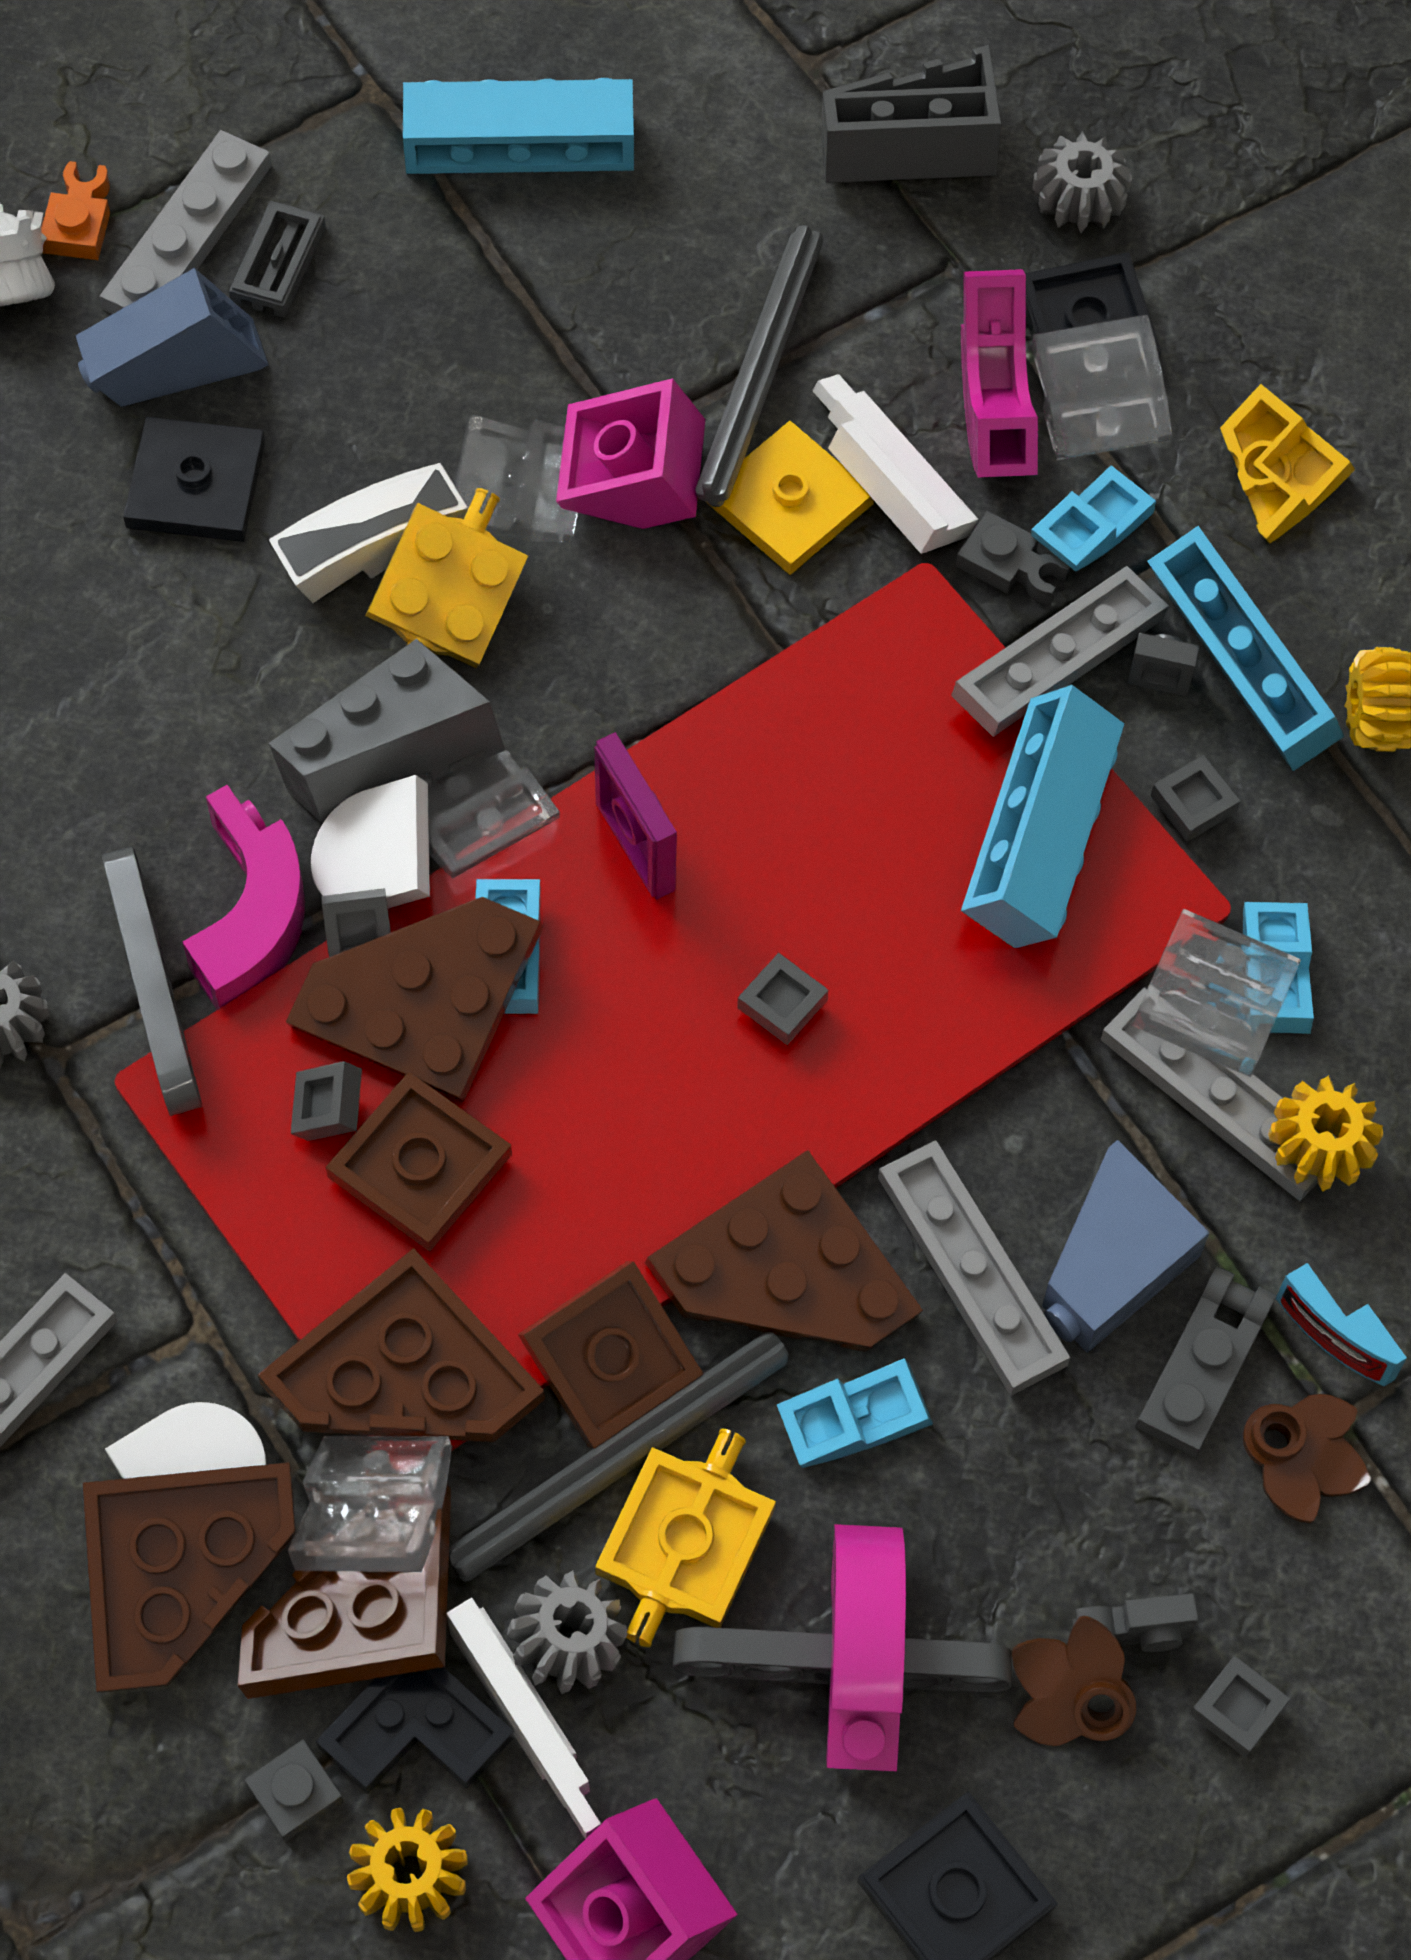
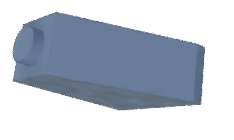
M196 268L189 270L75 335L83 358L78 362V367L84 381L95 393L103 392L120 407L255 372L268 365L253 318Z
M1119 1140L1108 1148L1050 1278L1042 1307L1046 1310L1044 1315L1054 1332L1066 1342L1075 1340L1086 1353L1091 1351L1201 1256L1209 1236V1232Z

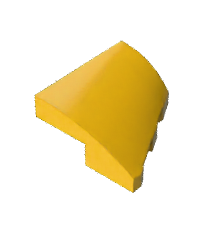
M1262 384L1252 392L1220 427L1227 448L1233 456L1238 469L1237 475L1243 491L1248 496L1258 524L1256 526L1258 531L1268 543L1278 539L1308 516L1355 470L1352 463L1310 429L1300 415Z

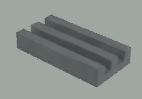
M270 200L229 289L230 299L242 306L244 300L252 302V309L264 312L266 306L273 308L275 316L286 318L326 229L325 216ZM281 219L288 220L259 287L252 286V282ZM303 225H306L277 292H273Z

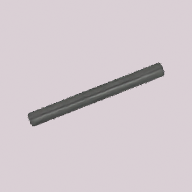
M808 225L798 226L796 231L789 237L695 490L698 499L708 502L712 507H720L724 504L725 500L730 498L821 251L823 237L820 232L812 231Z
M764 1332L595 1449L593 1448L449 1546V1564L454 1572L464 1582L471 1581L645 1462L652 1447L661 1451L771 1376L788 1362L789 1354L784 1344L773 1332Z

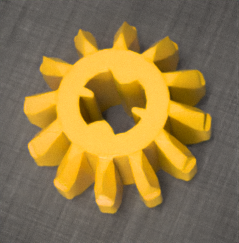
M1375 647L1374 650H1360L1349 667V682L1345 685L1347 691V701L1344 705L1347 708L1346 726L1350 730L1352 742L1355 746L1369 748L1376 752H1395L1396 749H1410L1411 652L1391 647Z
M1329 1075L1320 1080L1317 1091L1302 1080L1301 1083L1294 1087L1292 1099L1283 1097V1099L1278 1101L1274 1110V1115L1278 1121L1271 1124L1268 1137L1270 1142L1280 1145L1275 1155L1277 1166L1294 1163L1298 1166L1294 1174L1296 1184L1304 1182L1308 1175L1311 1174L1317 1176L1322 1192L1331 1188L1335 1176L1347 1186H1350L1357 1181L1360 1175V1168L1368 1170V1168H1372L1378 1157L1374 1146L1378 1145L1383 1137V1126L1371 1121L1376 1112L1375 1101L1356 1103L1354 1101L1357 1094L1355 1083L1345 1087L1343 1093L1334 1091V1085Z
M395 1808L391 1811L394 1829L387 1833L374 1820L369 1821L365 1825L370 1840L375 1844L374 1847L361 1843L351 1846L349 1851L351 1859L365 1867L356 1869L348 1874L347 1881L351 1890H368L358 1903L360 1911L365 1916L375 1913L385 1905L382 1914L384 1929L393 1931L399 1923L402 1912L409 1913V1920L413 1931L419 1932L423 1931L425 1927L421 1910L430 1907L434 1914L442 1920L450 1915V1907L440 1894L441 1892L453 1896L465 1893V1881L458 1875L450 1872L460 1870L466 1866L468 1859L465 1850L448 1849L457 1836L456 1830L451 1824L441 1826L430 1834L433 1826L431 1811L422 1809L417 1815L414 1826L410 1827L407 1826L403 1809ZM404 1857H417L423 1875L417 1879L414 1874H410L411 1883H398L395 1869L392 1867L393 1864L399 1860L401 1865L405 1866Z

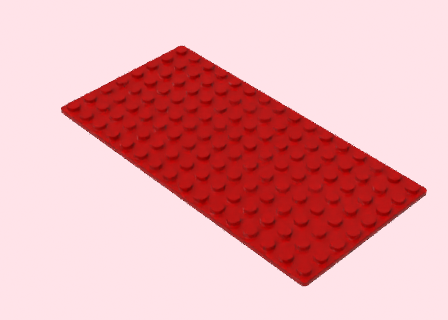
M921 563L627 749L677 831L675 891L657 900L654 896H651L596 805L594 770L430 874V897L388 909L392 933L475 900L476 879H540V921L544 927L540 934L538 1014L503 1015L464 1102L436 1090L510 1143L512 1156L430 1252L327 1177L326 1166L404 1077L399 1073L292 1028L286 1023L312 964L329 958L327 940L184 1031L203 1107L170 1116L161 1091L151 1052L121 1070L115 1077V1086L119 1095L298 1341L414 1248L543 1389L549 1384L517 1334L626 1261L635 1262L661 1306H665L671 1299L645 1264L648 1256L807 1150H809L834 1187L837 1188L1223 924L1229 917L1231 905L1111 768L1100 800L1101 810L1092 825L1083 854L1084 864L1076 876L1068 901L1066 921L1059 930L1057 938L1014 948L961 912L1025 716L993 737L951 696L957 680L1006 647L932 564ZM778 953L829 990L828 1001L788 1045L784 1044L737 1008L740 994ZM343 1061L362 1069L357 1131L311 1141L291 1134L296 1072ZM367 1435L394 1474L403 1480L415 1477L466 1442L462 1440Z

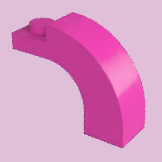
M1023 269L964 272V324H961L962 381L967 436L974 470L978 478L1038 475V416L1030 399L1026 366V274Z
M228 785L206 796V801L213 828L247 876L245 888L235 907L225 917L182 942L189 969L216 1010L286 966L299 941L305 914L304 887L294 842L286 825L280 819L266 827L253 803L247 800L241 804Z
M834 1524L831 1578L832 1652L826 1752L827 1768L897 1771L900 1713H902L906 1620V1564L903 1528Z

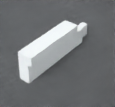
M839 374L818 380L813 392L831 411L828 418L838 428L828 449L914 547L922 554L969 537L979 519L865 391L855 393Z
M471 1597L447 1612L450 1634L507 1725L514 1731V1736L542 1780L546 1779L563 1807L567 1809L586 1839L601 1823L583 1796L590 1792L589 1781L576 1762V1752L522 1667L515 1665L513 1653L483 1607L479 1609Z

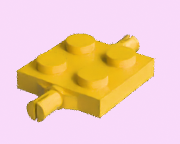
M476 488L475 495L464 519L447 517L417 503L365 615L392 628L407 642V645L418 639L434 654L449 655L474 668L480 665L528 558V555L497 541L486 530L500 498L491 493L482 512L479 513L488 493V490Z
M719 1430V1435L706 1463L701 1461H683L652 1447L597 1561L595 1575L629 1589L641 1600L627 1629L626 1637L636 1643L647 1620L639 1637L640 1646L651 1647L652 1640L665 1612L685 1614L714 1628H721L775 1511L776 1501L745 1488L730 1474L742 1447L746 1443V1440L736 1432L726 1454L723 1455L731 1440V1430Z

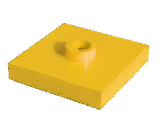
M788 421L744 458L730 498L725 500L722 506L712 508L791 575L874 504V500L839 461L793 422Z

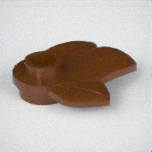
M1313 1394L1304 1398L1293 1407L1282 1404H1269L1255 1410L1244 1426V1448L1249 1457L1256 1464L1263 1467L1262 1479L1265 1494L1274 1506L1286 1516L1303 1523L1314 1522L1320 1507V1495L1326 1497L1346 1496L1364 1489L1370 1483L1371 1477L1362 1458L1343 1438L1349 1431L1358 1412L1357 1408L1348 1402L1332 1395ZM1271 1430L1281 1432L1287 1440V1446L1281 1449L1269 1446L1265 1440L1264 1433Z
M1080 1616L1072 1627L1067 1644L1057 1639L1037 1638L1017 1644L1013 1648L1012 1659L1016 1676L1024 1689L1032 1697L1018 1712L1014 1720V1727L1029 1739L1049 1746H1060L1081 1735L1096 1741H1108L1121 1736L1132 1725L1136 1715V1700L1130 1685L1122 1678L1125 1662L1124 1651L1112 1632L1096 1619ZM1096 1695H1106L1114 1701L1111 1709L1106 1712L1093 1711L1088 1706V1703Z

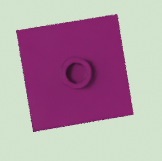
M614 732L597 740L596 746H594L596 805L649 893L657 900L676 890L677 831L617 733Z

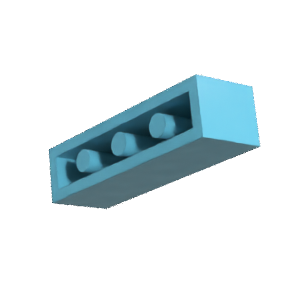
M487 79L471 82H441L437 80L403 82V146L406 174L634 171L633 79H540L537 81H498Z
M1199 526L1147 561L1164 591L1292 771H1295L1344 737L1331 709Z
M1073 685L1030 699L961 908V912L1014 948L1057 938L1059 930L1066 921L1068 901L1076 876L1083 867V854L1092 825L1101 810L1100 800L1109 772L1114 766L1118 755L1117 746L1124 723Z

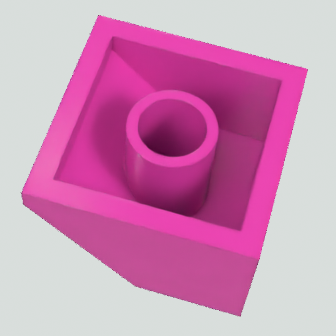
M673 378L568 404L556 502L562 509L641 529L696 517L698 497L695 489L700 478L706 419Z
M657 1798L607 1818L525 1898L566 1960H688L738 1915Z

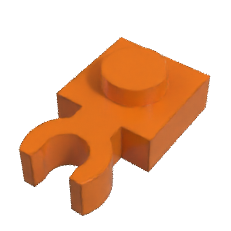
M70 161L63 171L67 194L51 192L41 227V232L47 237L43 244V253L99 260L110 217L108 200L104 199L110 190L107 168L104 165H99L96 177L93 180L81 182L79 181L80 176L77 162Z

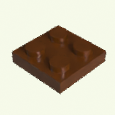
M408 1072L326 1166V1172L330 1180L430 1252L512 1156V1147L510 1143L411 1072Z
M626 1261L517 1334L589 1448L595 1449L703 1375L702 1370L634 1261Z

